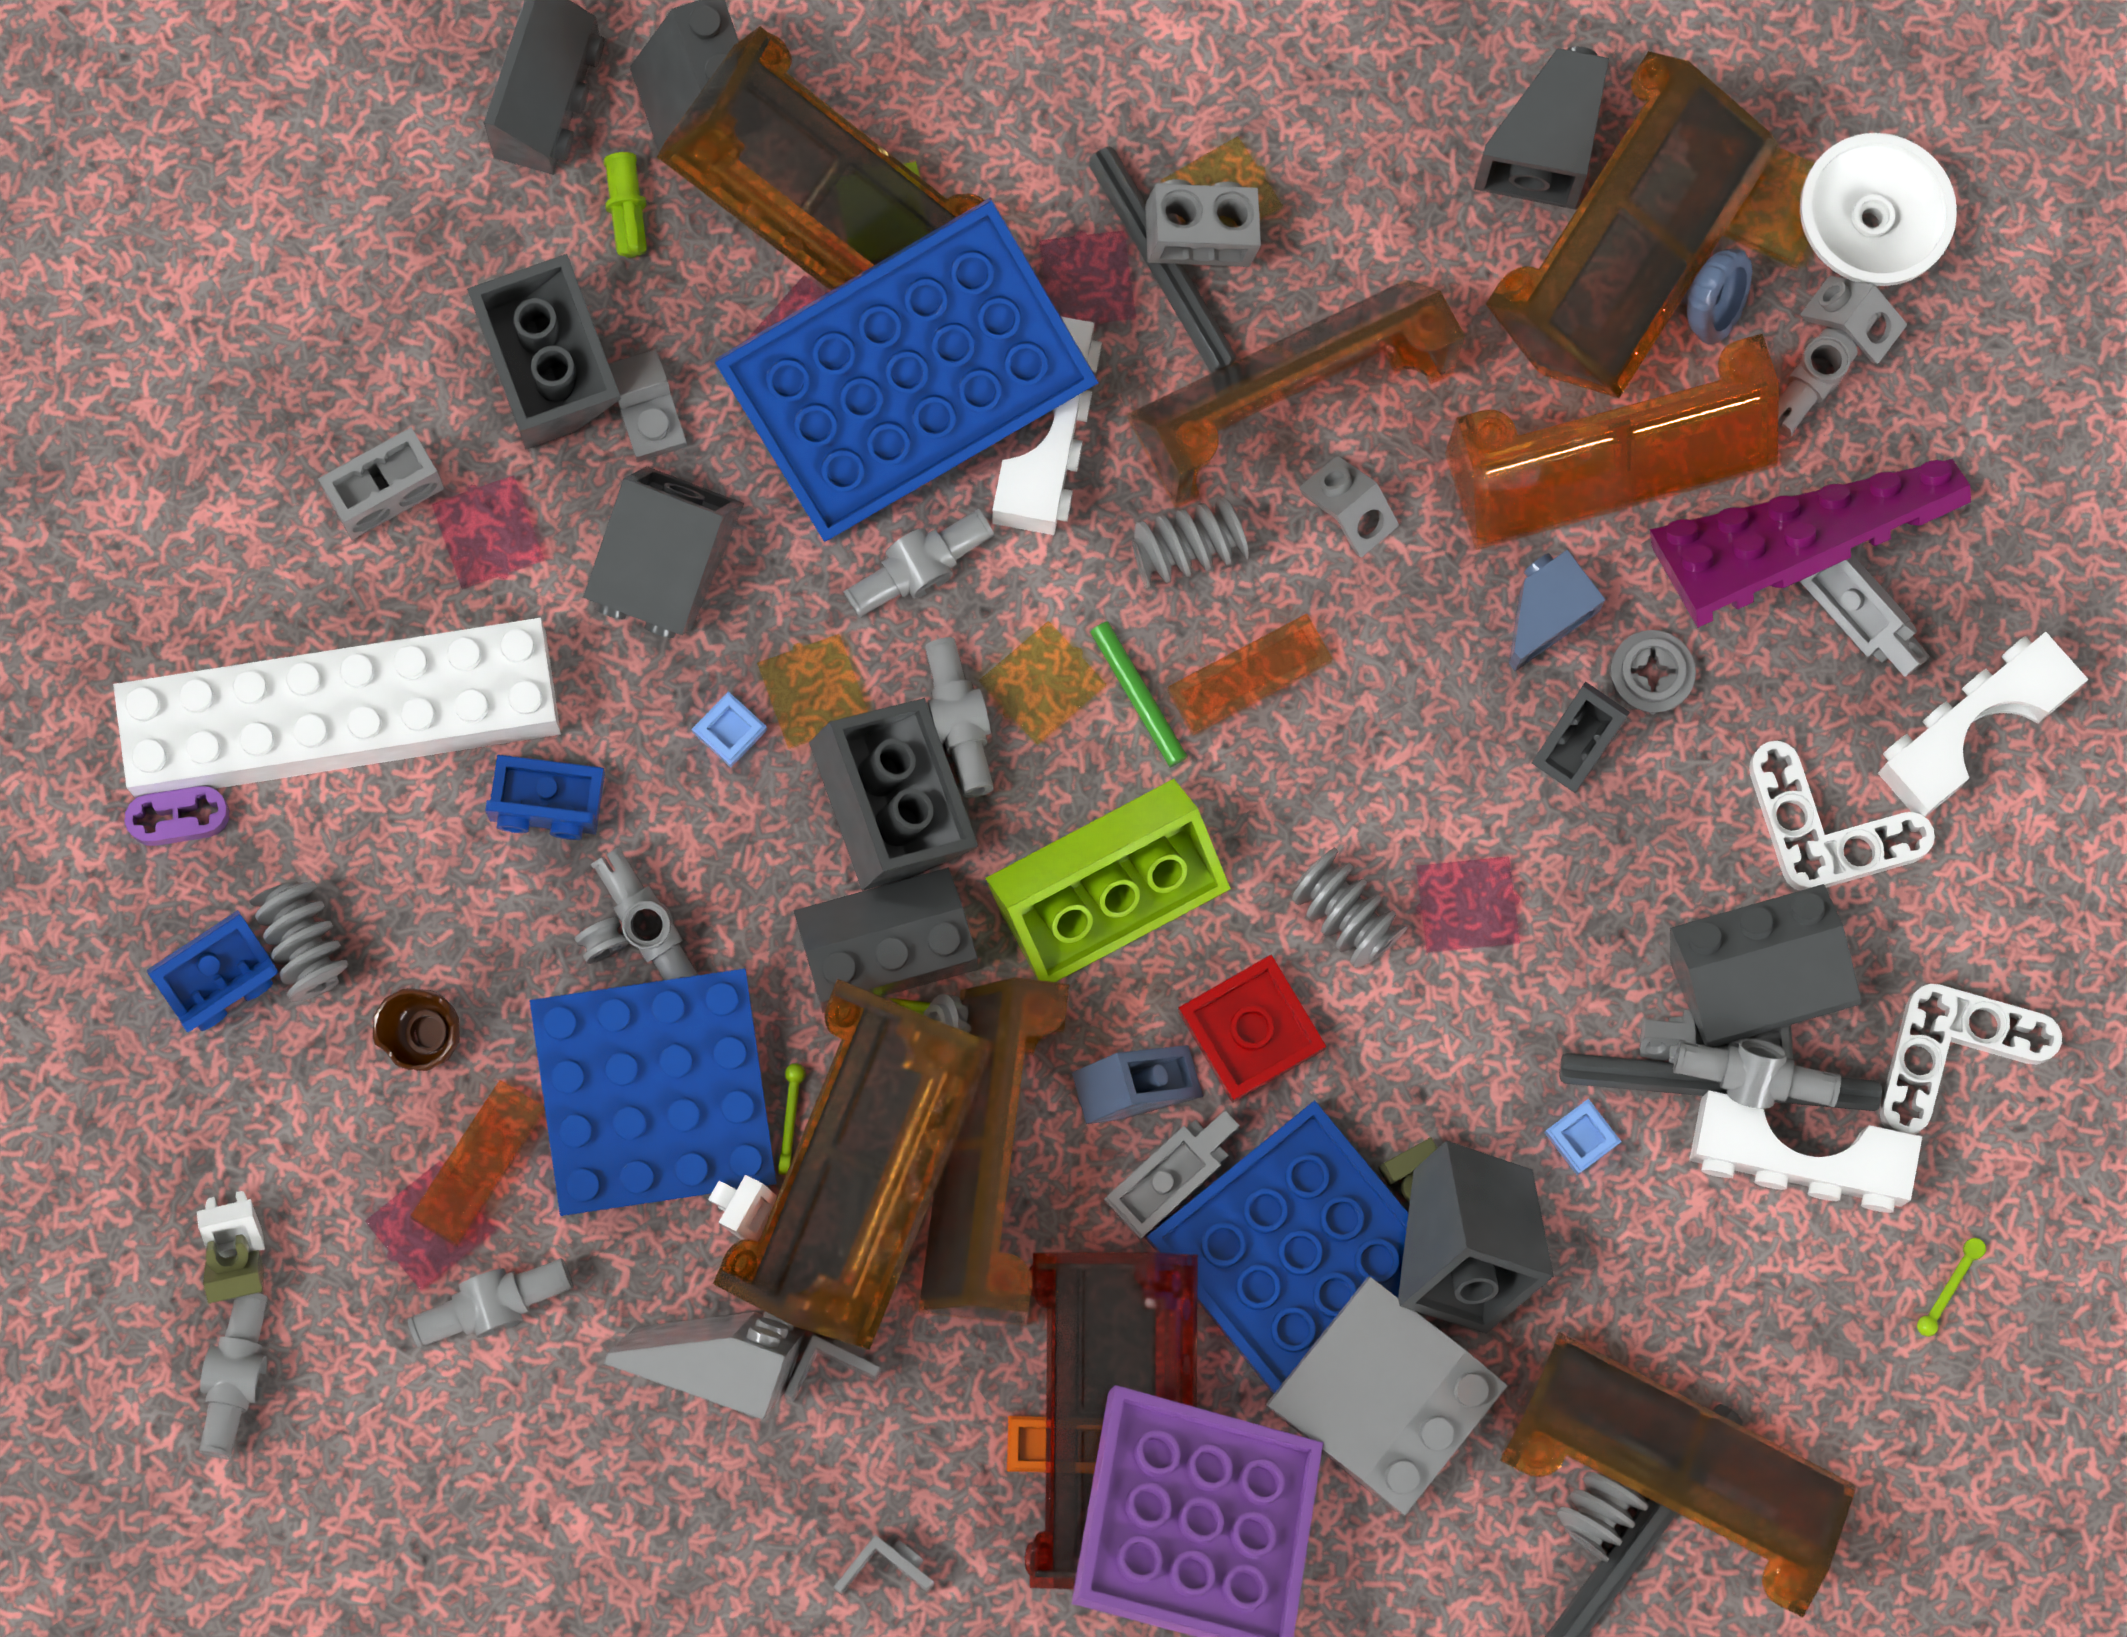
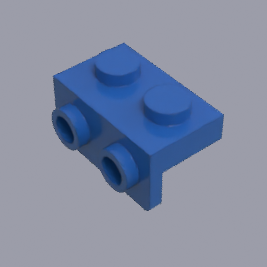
M497 755L491 799L486 802L485 812L490 822H497V829L506 832L528 833L530 826L550 829L551 836L567 840H580L583 833L596 835L605 770L602 767Z
M239 910L147 969L148 975L171 1006L186 1032H190L196 1027L200 1031L213 1027L228 1014L225 1008L242 997L249 1001L260 996L273 985L271 978L279 972Z

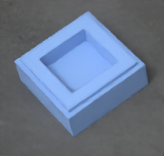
M728 691L692 728V733L729 767H732L768 729L763 722Z
M1589 1099L1544 1132L1576 1175H1579L1622 1142Z

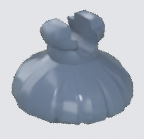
M1726 249L1715 253L1706 261L1703 267L1695 265L1690 257L1682 256L1674 264L1676 277L1669 274V277L1665 278L1660 284L1661 298L1665 303L1676 305L1679 302L1687 305L1688 323L1696 336L1708 345L1718 343L1729 335L1733 326L1736 325L1741 317L1742 309L1745 308L1751 288L1752 262L1745 251L1739 249Z

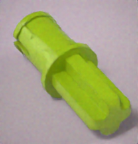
M630 152L609 154L603 160L604 167H606L610 198L606 201L605 207L606 211L612 214L616 252L619 256L635 258L645 254L647 251L642 212L647 203L646 198L640 195L636 167L637 157L634 153Z

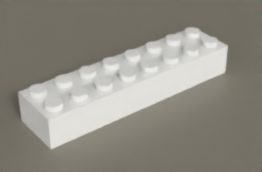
M541 618L113 684L126 788L135 799L145 794L190 787L208 786L217 789L561 735L547 636Z

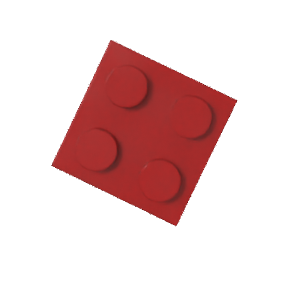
M1272 954L1178 1007V1013L1232 1103L1321 1053L1327 1047Z

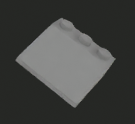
M1368 1276L1265 1405L1303 1437L1323 1442L1322 1452L1387 1507L1405 1516L1508 1385L1416 1311L1401 1307L1399 1298Z
M765 1309L764 1314L749 1312L634 1327L607 1353L604 1364L764 1420L787 1389L806 1329L795 1326V1317L774 1309Z

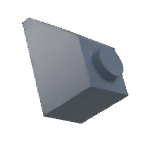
M1568 550L1554 559L1550 553H1547L1533 562L1524 571L1527 578L1524 580L1519 592L1509 664L1514 671L1520 669L1598 614L1606 600Z
M1188 1045L1118 1052L1072 1072L1086 1124L1117 1121L1203 1097Z

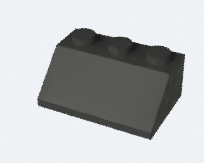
M524 0L484 120V126L495 159L552 175L558 160L566 161L570 154L574 132L568 130L573 113L582 114L589 94V84L583 82L589 65L593 67L598 66L605 42L604 37L599 36L596 16L570 0Z
M567 254L467 288L473 309L526 450L575 433L621 399Z
M925 698L830 721L809 742L862 891L911 878L973 851L978 847Z
M949 868L794 910L822 1013L978 970L977 954L964 909Z
M1824 884L1670 928V963L1705 1046H1719L1861 1005V996L1844 926Z

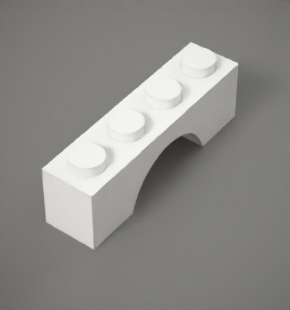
M1061 317L1094 373H1097L1102 342L1093 340L1094 322ZM1086 390L1053 409L1054 420L1051 429L1036 448L1022 456L1002 460L993 505L992 524L1055 535L1057 520L1068 521L1073 490L1064 489L1067 470L1075 472L1078 470L1083 441L1073 438L1077 421L1087 422L1093 391Z
M2047 632L2043 633L2034 642H2031L2024 636L2001 656L2007 663L1994 675L1987 669H1984L1962 688L1967 695L1965 699L1954 708L1945 701L1922 721L1928 728L1914 741L1908 734H1905L1883 753L1888 762L1878 774L1911 812L1926 817L1958 791L1969 779L1964 763L1963 745L1967 730L1973 722L1990 714L2012 713L2026 717L2039 724L2089 680Z
M1708 1091L1701 1098L1689 1161L1701 1163V1171L1708 1175L1733 1178L1734 1171L1756 1175L1754 1183L1763 1187L1784 1190L1787 1189L1788 1182L1809 1187L1808 1195L1818 1199L1840 1201L1841 1194L1862 1198L1861 1206L1863 1208L1892 1213L1894 1212V1206L1902 1207L1911 1200L1922 1136L1868 1125L1845 1151L1826 1157L1807 1156L1788 1148L1775 1136L1768 1125L1764 1109L1748 1107L1733 1101L1727 1094Z

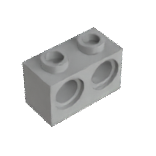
M1172 179L1161 184L1155 183L1145 204L1148 263L1250 267L1261 246L1258 188L1242 187L1236 182H1220L1213 186L1191 185L1186 180ZM1167 214L1181 216L1187 225L1173 223ZM1218 216H1227L1233 219L1238 227L1224 225Z
M412 427L318 478L328 501L351 540L444 490L435 466Z

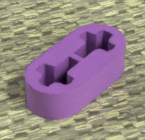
M197 786L145 794L137 797L129 804L125 812L124 822L127 830L137 842L147 846H157L209 838L217 835L226 827L229 821L230 810L226 800L217 790L208 786ZM207 799L211 807H218L217 813L209 815V823L206 825H201L197 817L182 818L181 816L183 812L197 810L199 800ZM153 807L155 812L161 816L173 814V819L157 822L155 826L156 832L148 833L143 825H136L138 819L145 817V809Z

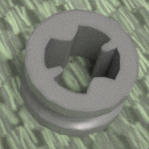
M617 917L600 921L581 931L574 938L578 946L586 948V953L583 957L587 964L605 959L623 950L630 943L624 935L618 933V928L621 924Z

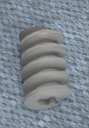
M1224 497L1217 498L1215 502V515L1206 504H1197L1195 508V521H1193L1186 510H1177L1174 527L1166 516H1157L1154 533L1144 521L1136 522L1134 539H1132L1137 567L1146 589L1151 588V574L1154 571L1159 573L1165 583H1170L1172 566L1177 565L1187 578L1191 576L1192 560L1197 559L1207 572L1211 571L1212 554L1218 553L1226 566L1232 564V548L1238 547L1246 560H1248L1249 556L1246 537L1235 509Z
M1334 847L1319 858L1299 878L1292 900L1297 905L1313 900L1308 908L1307 917L1314 921L1327 916L1322 925L1321 932L1327 937L1342 931L1335 947L1340 952L1357 947L1350 963L1353 967L1358 968L1380 957L1404 934L1408 926L1393 932L1390 930L1396 913L1393 910L1379 916L1375 913L1382 899L1381 896L1378 894L1366 900L1360 897L1368 882L1365 879L1352 884L1346 882L1353 866L1347 863L1334 869L1331 865L1338 853V850Z
M294 881L275 886L256 895L249 901L251 905L260 907L255 915L259 925L269 926L263 934L266 943L273 946L278 945L271 953V957L275 964L285 965L279 973L282 983L294 984L287 993L290 1002L308 1000L332 990L340 983L337 976L349 967L347 960L331 961L329 958L331 954L341 947L339 940L322 941L321 936L333 928L332 922H315L313 919L315 915L325 908L323 901L307 902L305 899L317 889L315 881L304 883Z
M1613 1437L1609 1443L1611 1450L1617 1458L1600 1454L1596 1460L1603 1475L1595 1472H1587L1583 1481L1591 1493L1579 1489H1574L1571 1493L1570 1498L1577 1510L1561 1507L1557 1512V1516L1564 1526L1566 1533L1584 1549L1604 1562H1608L1610 1559L1601 1547L1603 1541L1620 1546L1623 1542L1614 1529L1615 1525L1620 1524L1632 1529L1636 1525L1627 1511L1629 1506L1644 1511L1648 1509L1649 1505L1641 1495V1490L1644 1488L1656 1493H1660L1662 1490L1653 1474L1658 1471L1670 1476L1673 1475L1672 1470L1664 1461L1636 1442L1621 1437Z

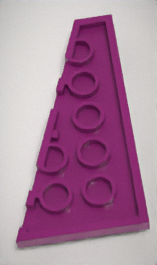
M1953 459L1945 461L1932 460L1925 462L1919 467L1894 473L1880 472L1868 479L1847 484H1829L1817 491L1795 496H1778L1769 502L1753 506L1727 508L1718 514L1693 520H1675L1667 526L1650 529L1651 545L1694 623L1699 628L1713 621V611L1732 603V606L1738 610L1753 603V593L1763 588L1772 586L1784 589L1851 558V548L1869 540L1870 544L1877 546L1890 540L1891 530L1905 523L1920 526L1970 503V483Z

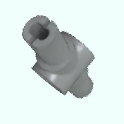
M1880 312L1875 313L1869 319L1866 332L1881 317ZM1826 328L1819 337L1814 338L1807 345L1797 366L1788 377L1789 386L1771 410L1764 415V420L1773 429L1780 419L1786 416L1778 433L1791 437L1814 403H1821L1828 393L1839 386L1850 364L1858 354L1857 344L1845 330ZM1817 357L1828 360L1833 365L1835 372L1832 374L1817 372L1811 363V359Z
M979 508L939 533L936 529L929 533L924 528L917 529L898 539L886 550L885 555L887 559L881 562L883 566L881 569L843 592L859 619L898 595L904 598L910 594L914 599L923 597L927 594L924 589L935 583L940 587L952 577L953 572L951 568L957 565L955 560L995 536L994 532Z
M952 637L936 639L925 646L934 689L931 692L932 700H928L929 711L942 746H945L947 754L952 755L963 796L965 798L983 796L994 789L984 751V746L988 742L986 735L991 734L984 699L980 688L974 689L972 682L965 678L955 639Z
M619 846L606 854L613 864L615 871L612 870L605 857H601L593 862L591 867L596 870L617 904L613 907V910L622 922V931L625 938L631 945L638 948L645 961L648 963L652 960L664 980L699 975L679 944L683 939L674 926L671 910L658 900L650 886L644 888L622 853V848ZM642 909H651L661 917L662 930L660 935L654 939L640 937L635 931L634 919L636 914Z
M1758 1039L1741 1040L1739 1047L1729 1045L1727 1050L1679 1040L1673 1064V1073L1720 1082V1088L1727 1089V1095L1733 1101L1759 1109L1771 1108L1774 1106L1775 1100L1785 1102L1787 1097L1835 1107L1841 1087L1840 1074L1794 1065V1059L1787 1058V1052L1783 1048L1771 1042Z
M562 1258L516 1274L515 1271L506 1274L503 1268L495 1269L459 1284L460 1292L453 1294L452 1300L407 1318L418 1348L463 1331L467 1336L475 1333L477 1338H482L495 1334L493 1328L506 1324L507 1328H511L520 1324L523 1321L521 1314L530 1311L529 1305L574 1288L566 1263Z
M254 1293L236 1297L225 1337H220L218 1346L211 1345L207 1351L200 1381L201 1394H206L204 1403L208 1404L207 1418L199 1447V1453L220 1459H231L241 1413L247 1412L249 1403H257L260 1398L262 1387H257L260 1373H266L267 1357L261 1354L263 1346L258 1344L268 1301L267 1296L264 1294Z

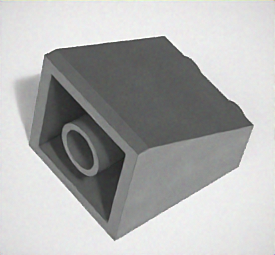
M698 0L672 8L630 66L662 162L760 131L755 86L725 0Z
M1570 47L1567 50L1557 48L1485 145L1473 190L1575 209L1588 174L1609 58L1598 56L1595 51L1585 47Z
M645 467L623 478L583 598L597 603L595 609L609 617L625 619L626 615L645 621L644 628L656 635L674 638L676 633L679 635L685 634L693 628L744 503L650 467Z
M1446 1140L1413 1171L1398 1295L1399 1304L1401 1307L1487 1334L1554 1277L1533 1170Z

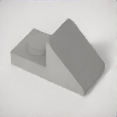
M656 349L610 363L609 367L621 396L618 405L637 462L687 447V442L670 393L669 383Z

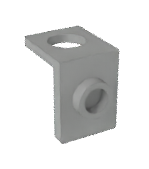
M1829 276L1800 314L1808 323L1845 330L1873 363L1881 361L1907 326L1904 319L1874 284L1854 282L1835 276ZM1880 312L1886 320V329L1880 340L1871 342L1866 332L1867 323L1875 313Z
M1339 456L1333 458L1299 487L1305 498L1338 521L1352 549L1359 557H1363L1399 526L1377 482ZM1370 510H1378L1379 522L1376 528L1367 535H1359L1357 527L1360 518Z
M813 1335L784 1396L787 1400L794 1403L817 1353L876 1382L881 1374V1368L863 1359L862 1357L866 1350L847 1339L836 1336L832 1344Z
M875 1534L836 1583L834 1589L842 1595L875 1552L880 1554L925 1592L928 1593L935 1584L932 1579L918 1569L924 1561L918 1554L900 1540H897L893 1547H891Z

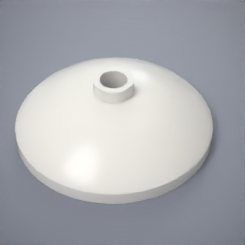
M1867 133L1855 135L1836 143L1815 162L1802 188L1800 217L1803 231L1810 246L1829 268L1854 282H1865L1875 286H1891L1910 281L1922 275L1943 255L1954 233L1957 206L1951 182L1944 169L1931 154L1914 142L1899 136L1885 133ZM1865 213L1875 215L1879 225L1877 227H1868L1864 224L1862 215Z

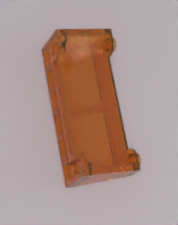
M1763 334L1734 341L1724 348L1718 360V372L1720 375L1718 381L1519 436L1513 421L1506 414L1497 410H1482L1457 417L1445 456L1475 550L1775 468L1778 463L1779 382Z

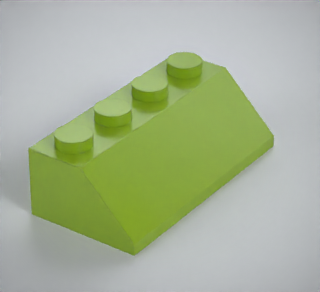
M1175 779L1164 783L985 878L1002 917L1042 989L1231 889L1198 807Z

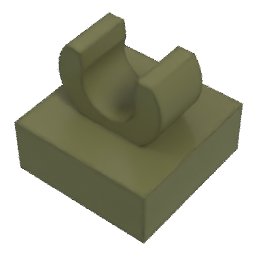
M1432 1137L1378 1167L1388 1186L1402 1179L1401 1191L1409 1203L1413 1171L1437 1149V1146Z
M236 1235L235 1247L237 1254L227 1258L218 1254L215 1241L207 1243L203 1286L208 1304L263 1292L264 1268L259 1250L249 1252V1244L244 1235Z

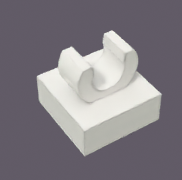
M745 1175L737 1190L718 1181L708 1200L718 1205L719 1209L725 1211L718 1223L736 1237L755 1246L781 1198L763 1183Z
M243 1191L236 1192L237 1202L218 1206L215 1197L207 1199L204 1210L197 1211L198 1229L205 1247H207L209 1241H215L218 1254L224 1258L237 1254L235 1247L236 1235L242 1234L245 1236L249 1244V1252L265 1249L262 1229L251 1199L247 1200Z

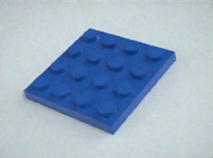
M746 968L530 1000L560 1216L712 1194L718 1181L737 1190L745 1175L763 1183L765 1186L777 1184Z
M1314 1100L1151 1232L1146 1239L1274 1394L1368 1276L1398 1298L1408 1212Z

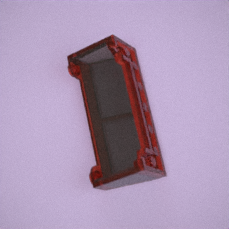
M1033 1252V1264L1028 1271L1027 1287L1030 1295L1035 1297L1037 1304L1041 1308H1047L1045 1531L1038 1532L1033 1542H1030L1025 1550L1024 1562L1026 1571L1030 1575V1588L1074 1589L1108 1392L1117 1385L1197 1408L1198 1255L1156 1252Z

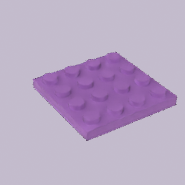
M1115 1385L1108 1392L1071 1604L1195 1637H1294L1323 1442Z

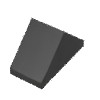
M1585 682L1532 761V764L1576 793L1615 738L1630 712Z

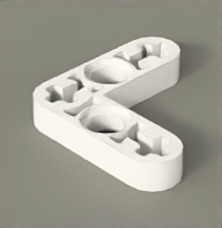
M1769 741L1761 745L1751 758L1749 765L1750 776L1783 876L1787 883L1796 890L1801 891L1822 884L1827 888L1911 864L1922 859L1933 846L1935 839L1933 826L1927 818L1915 812L1900 813L1825 835L1800 758L1795 749L1781 741ZM1768 754H1774L1777 761L1786 760L1788 767L1781 773L1784 788L1786 789L1790 785L1795 784L1797 791H1785L1774 799L1770 798L1768 792H1775L1778 784L1773 772L1764 773L1761 768L1767 762ZM1785 803L1798 805L1805 814L1804 826L1792 831L1783 828L1777 820L1776 812L1778 807ZM1902 825H1907L1911 832L1919 831L1922 838L1915 844V850L1911 851L1907 843L1894 845L1887 850L1891 859H1884L1883 842L1876 831H1883V841L1897 837L1903 831ZM1808 834H1812L1814 841H1807L1804 848L1810 861L1819 860L1821 867L1814 873L1815 879L1809 880L1806 872H1796L1794 866L1801 861L1798 844L1794 845L1791 849H1787L1785 842L1798 841ZM1851 839L1864 840L1872 849L1871 862L1865 866L1852 865L1844 856L1845 843Z
M1940 984L1921 986L1910 996L1905 1007L1880 1105L1882 1124L1886 1129L1916 1135L1928 1125L1932 1117L1950 1042L2026 1064L2038 1065L2048 1061L2059 1051L2062 1044V1033L2059 1025L2053 1018L2045 1014ZM1931 996L1938 998L1937 1007L1945 1010V1016H1938L1934 1019L1929 1035H1940V1042L1927 1035L1910 1034L1911 1027L1918 1032L1923 1028L1926 1012L1918 1008V1003H1925ZM1983 1010L1995 1017L1997 1032L1994 1037L1982 1039L1974 1035L1969 1026V1018L1973 1012ZM2010 1017L2017 1019V1023L2012 1030L2029 1033L2035 1026L2041 1027V1037L2049 1040V1046L2043 1045L2035 1053L2030 1050V1041L2017 1036L2010 1039V1046L2002 1044L2010 1029ZM1919 1046L1931 1054L1933 1065L1928 1074L1916 1075L1907 1069L1904 1063V1054L1908 1048ZM1898 1078L1909 1085H1926L1928 1087L1927 1093L1920 1089L1914 1093L1911 1105L1914 1111L1920 1112L1919 1118H1912L1907 1125L1899 1123L1900 1114L1892 1111V1105H1899L1904 1101L1908 1086H1897Z

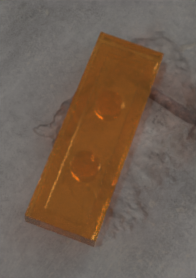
M1305 614L1168 686L1167 691L1189 731L1194 736L1332 663L1333 658L1308 614Z
M499 1080L410 1215L411 1219L458 1247L544 1115L545 1107L502 1080Z

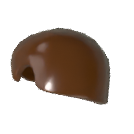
M414 988L402 989L386 997L373 1016V1040L375 1045L386 1052L396 1066L407 1070L428 1071L448 1061L460 1041L459 1017L454 1007L435 991ZM415 1031H416V1035H417L419 1044L417 1043V1041H416V1039H415V1035H414Z

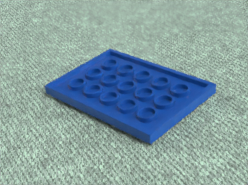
M991 197L715 358L716 366L824 542L1099 383Z

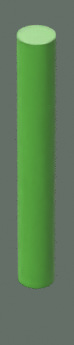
M1109 622L1099 624L1090 633L1168 766L1173 767L1188 757Z

